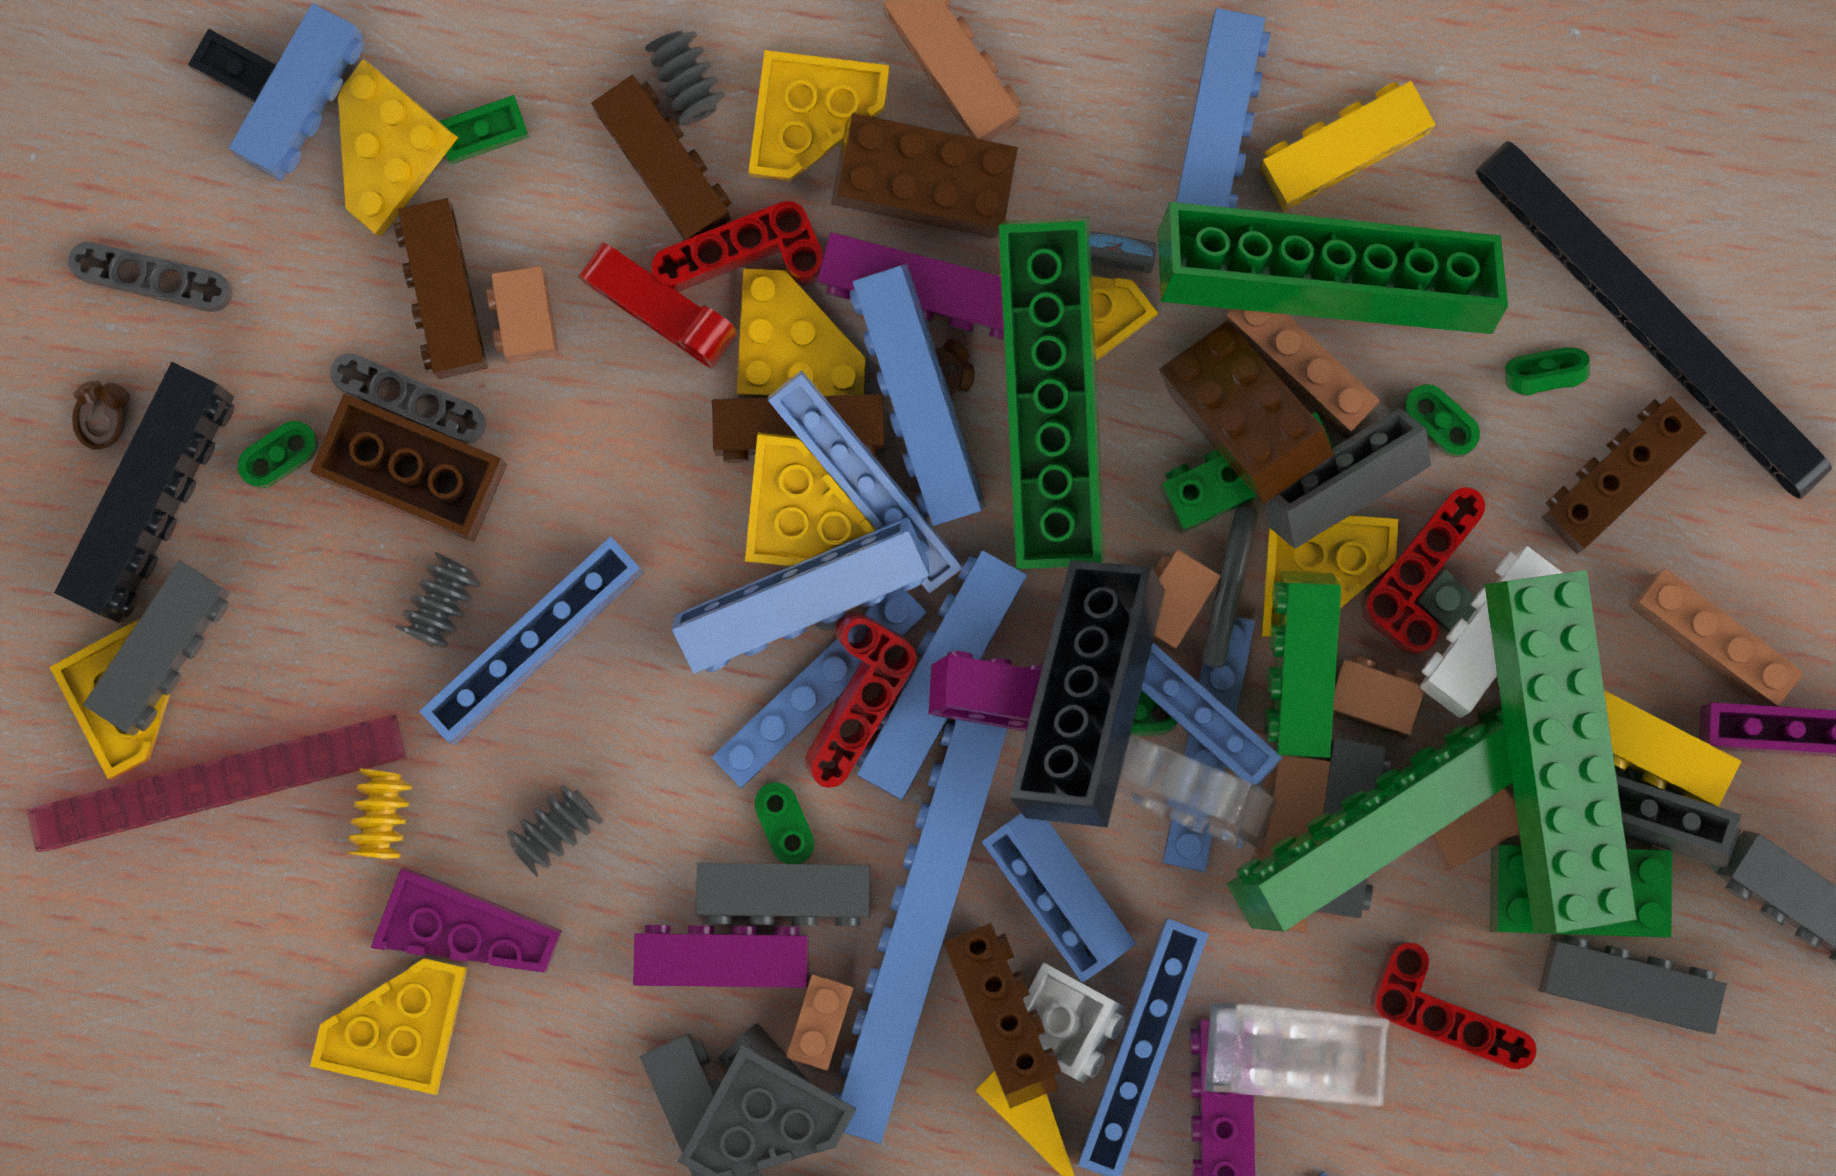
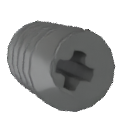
M694 31L669 33L653 40L645 47L646 51L654 53L651 56V64L654 67L661 68L657 74L658 79L661 82L668 83L664 88L665 95L675 98L671 103L672 110L682 113L678 117V124L681 126L696 123L715 112L716 104L724 98L723 92H709V89L718 82L717 78H703L702 76L711 67L710 62L696 63L695 61L704 52V49L701 46L689 47L688 44L697 37Z
M435 552L436 557L443 565H428L427 571L435 580H420L419 586L427 595H412L411 601L419 610H404L402 615L410 623V626L396 625L395 627L432 647H447L448 642L440 632H455L456 627L448 619L449 615L463 617L464 612L456 602L458 600L471 602L472 597L464 589L465 586L479 587L481 583L472 574L473 571Z
M562 785L560 790L564 800L559 802L549 796L547 798L550 808L549 813L537 807L533 809L537 820L536 824L523 818L520 820L524 834L519 835L511 829L507 831L511 847L536 877H538V872L534 864L535 862L548 868L551 866L548 852L558 857H562L565 854L561 843L562 840L572 846L578 843L574 832L575 829L585 835L591 833L587 819L590 818L598 824L604 822L593 806L578 790L573 791Z

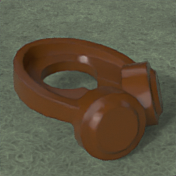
M948 339L942 347L935 348L941 367L951 363L957 366L955 373L945 376L949 394L952 396L958 391H969L974 382L975 370L973 364L968 362L970 355L966 348L960 342Z
M99 381L86 382L79 386L73 394L77 399L72 414L73 429L78 440L86 447L93 450L104 449L113 445L122 434L125 423L124 407L129 402L130 395L123 387L115 383L109 382L102 386ZM100 398L105 403L104 414L110 420V430L107 434L98 436L89 430L87 420L89 415L95 412L96 400Z

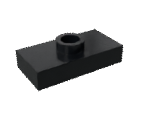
M211 29L207 30L188 63L191 69L254 103L276 64Z

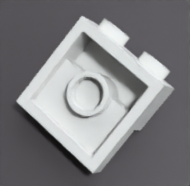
M1043 962L1028 990L1030 995L1024 997L1023 1001L1028 1012L1036 1009L1045 1034L1038 1037L1043 1049L1046 1050L1052 1047L1061 1072L1084 1083L1088 1076L1094 1078L1100 1072L1105 1060V1056L1101 1054V1051L1108 1038L1114 1040L1121 1033L1125 1024V1017L1121 1014L1125 1007Z

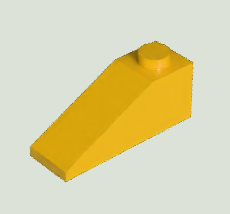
M993 1070L977 1086L975 1091L1061 1176H1075L1047 1094L1010 1109L995 1070Z

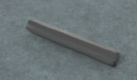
M1239 506L1234 513L1201 659L1202 663L1209 667L1222 668L1226 661L1258 518V512L1253 508Z

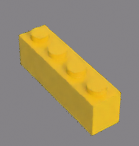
M1397 81L1390 83L1375 93L1377 99L1364 106L1360 101L1355 102L1338 113L1340 119L1327 126L1324 121L1315 123L1301 133L1303 138L1291 145L1287 141H1282L1264 153L1267 158L1262 160L1259 169L1283 212L1432 132L1436 124L1412 81L1402 86H1399Z
M1604 690L1615 769L1625 772L1627 767L1643 774L1640 781L1648 786L1665 790L1668 787L1681 794V796L1719 807L1742 761Z

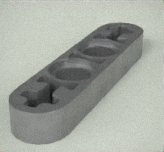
M93 242L80 243L69 254L68 264L70 270L80 280L87 283L208 312L223 310L232 298L230 283L221 274L214 271ZM91 252H93V257L98 261L110 264L109 279H105L108 272L103 268L90 267L88 273H85L86 268L80 264L81 258H89ZM129 261L139 263L141 267L140 277L133 283L122 282L119 277L121 266ZM168 271L179 272L182 278L180 288L172 293H165L160 288V279ZM195 275L196 277L193 282L202 287H210L212 281H216V287L222 291L221 295L213 296L211 301L207 302V297L203 293L195 290L190 291L191 276ZM189 292H190V293H191V298H186L187 295H188Z
M343 354L336 358L331 366L330 374L334 384L343 392L466 444L476 442L485 433L487 426L486 418L480 409L457 397L356 354ZM353 363H356V370L370 379L372 370L377 371L370 381L368 394L363 393L367 385L361 381L351 379L349 384H344L346 378L341 374L343 367L350 369ZM386 379L397 380L401 386L400 395L394 401L386 402L378 396V387ZM428 395L436 397L440 405L437 414L431 418L420 417L416 410L417 402L420 398ZM452 403L455 405L450 411L461 418H466L468 413H473L472 420L477 424L475 430L467 429L464 434H460L461 427L449 419H446V427L439 426L447 416L448 404Z

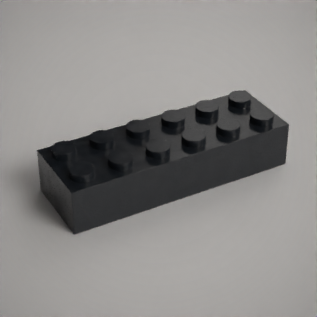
M171 362L54 592L55 594L118 623L121 622L123 616H130L138 601L139 596L135 592L142 578L148 579L155 569L158 561L155 553L161 541H167L176 527L177 518L174 515L180 503H186L190 499L196 486V480L193 478L200 464L206 465L214 452L215 442L212 440L219 426L225 427L232 417L235 407L232 404L234 399L232 394L218 383Z
M1070 560L1010 794V799L1025 818L1108 828L1165 594V589L1152 567Z

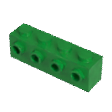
M1317 411L1312 413L1314 418L1323 426ZM1325 430L1326 436H1327V438H1328L1329 444H1330L1331 449H1332V448H1334V447H1333L1332 442H1331V440H1330V438H1329V436H1328V434H1327V432H1326V430ZM1217 450L1203 456L1206 463L1190 469L1187 463L1165 474L1167 481L1161 484L1160 490L1181 534L1258 499Z

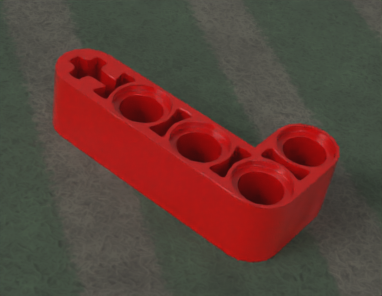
M788 200L662 249L652 259L651 270L658 282L680 292L780 252L788 274L797 283L806 285L818 280L823 255L806 211L797 202ZM785 215H795L801 221L798 229L789 233L783 232L777 225L779 220ZM754 230L760 233L762 237L757 246L745 248L739 244V237L745 231ZM707 246H717L722 250V256L717 262L707 264L699 259L701 251ZM690 253L694 266L697 269L691 272L685 256ZM809 253L815 256L817 260L815 266L808 271L796 269L793 262L799 254ZM673 262L674 266L678 268V276L672 279L665 273V265Z
M604 242L601 243L578 276L580 280L710 369L715 367L737 335L735 327L723 316L705 305L701 308L672 287L661 284L655 279L653 274Z
M1459 488L1443 501L1396 559V562L1392 564L1366 596L1362 604L1364 619L1398 648L1408 654L1417 655L1424 653L1435 645L1438 639L1439 629L1435 620L1413 602L1482 518L1485 512V501L1483 496L1473 488ZM1464 500L1468 501L1471 504L1468 508L1470 514L1464 515L1454 526L1447 521L1452 518L1459 508L1456 503L1460 504ZM1438 531L1446 537L1447 547L1445 551L1435 552L1429 548L1426 542L1428 532ZM1403 564H1413L1419 569L1421 576L1418 584L1408 585L1401 579L1400 568ZM1384 596L1392 601L1394 606L1392 617L1382 618L1374 612L1373 601L1375 597ZM1418 623L1426 629L1427 640L1425 644L1415 645L1409 641L1406 634L1409 624Z
M849 611L838 619L835 626V635L840 644L850 654L862 661L805 756V765L808 772L820 786L826 788L837 787L847 779L916 663V652L905 638L859 611ZM857 624L866 625L867 634L862 641L858 643L848 641V633L853 626ZM895 645L902 646L903 655L898 662L894 664L884 662L885 652L890 647ZM871 682L880 683L881 691L875 699H862V691L867 684ZM849 719L859 720V727L855 734L849 737L840 735V727L845 721ZM834 740L845 751L842 752L838 747L834 749L831 742ZM832 759L835 766L832 769L825 767L822 770L819 766L822 760L829 762Z
M1404 942L1390 948L1371 995V1008L1377 1017L1502 1067L1519 1070L1533 1063L1537 1053L1536 1043L1526 1032L1420 992L1430 962L1428 954L1423 947L1416 943ZM1406 949L1414 952L1418 959L1417 968L1411 974L1402 973L1397 966L1398 955ZM1390 990L1399 992L1403 999L1401 1010L1393 1015L1386 1013L1382 1007V997ZM1436 1006L1443 1014V1023L1439 1028L1431 1031L1423 1024L1422 1016L1428 1007ZM1476 1021L1483 1028L1484 1035L1479 1044L1470 1046L1464 1040L1463 1031L1467 1024ZM1495 1038L1509 1043H1515L1518 1038L1517 1046L1523 1049V1054L1521 1057L1513 1056L1510 1061V1052L1499 1047H1493L1492 1045L1495 1042Z

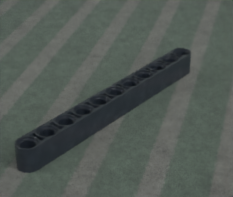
M1505 141L1475 170L1481 183L1789 494L1797 499H1802L1832 470L1828 459L1522 150L1512 142Z

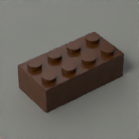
M852 113L845 123L831 205L995 238L999 234L998 225L1006 219L1018 147Z
M1228 320L1159 368L1171 398L1263 504L1334 455L1323 426Z
M343 394L310 472L323 481L474 543L507 464L495 455Z

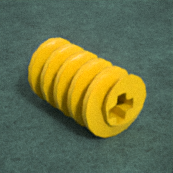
M360 768L359 773L369 778L370 782L358 784L356 790L366 795L367 799L355 801L353 807L365 814L364 816L351 819L350 824L361 829L362 832L348 836V841L358 846L359 850L346 852V854L385 860L400 858L401 853L390 847V843L403 841L404 836L393 830V826L406 824L407 819L395 811L399 808L409 807V801L398 796V793L412 790V784L401 779V774Z

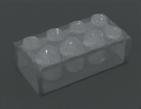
M1131 734L1115 799L1126 802L1127 797L1130 796V802L1140 806V809L1164 818L1167 811L1169 812V818L1194 832L1202 834L1206 827L1208 828V834L1238 850L1242 849L1244 843L1257 848L1277 802L1276 799L1258 785Z
M1211 1003L1205 1091L1350 1105L1383 1106L1389 1019L1239 1003Z

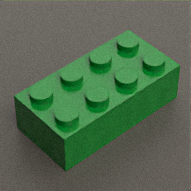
M1282 571L1281 582L1273 583L1272 607H1276V614H1279L1278 624H1271L1269 644L1270 650H1273V657H1276V667H1268L1267 692H1270V698L1274 701L1273 709L1265 710L1264 733L1268 735V742H1273L1278 755L1330 758L1341 584L1333 573Z
M1496 845L1491 848L1490 932L1671 938L1672 850L1626 849L1636 920L1562 933H1546L1533 931L1521 846Z

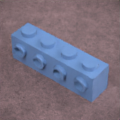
M311 4L229 146V150L238 159L281 182L286 173L290 174L294 171L301 158V151L299 150L307 136L312 137L317 132L322 121V115L320 114L328 100L333 101L339 94L343 84L342 75L348 65L355 64L362 53L364 37L358 28L316 4Z
M1020 813L982 841L1082 983L1136 945L1133 938L1049 821L1028 819Z

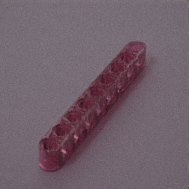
M391 715L28 809L27 815L36 852H45L359 771L360 768L368 769L404 759L407 755L397 715Z

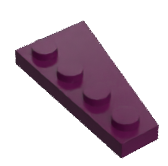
M403 867L400 869L370 948L405 951L408 954L423 956L427 954L448 957L451 960L465 962L469 960L489 963V965L545 973L553 957L562 930Z

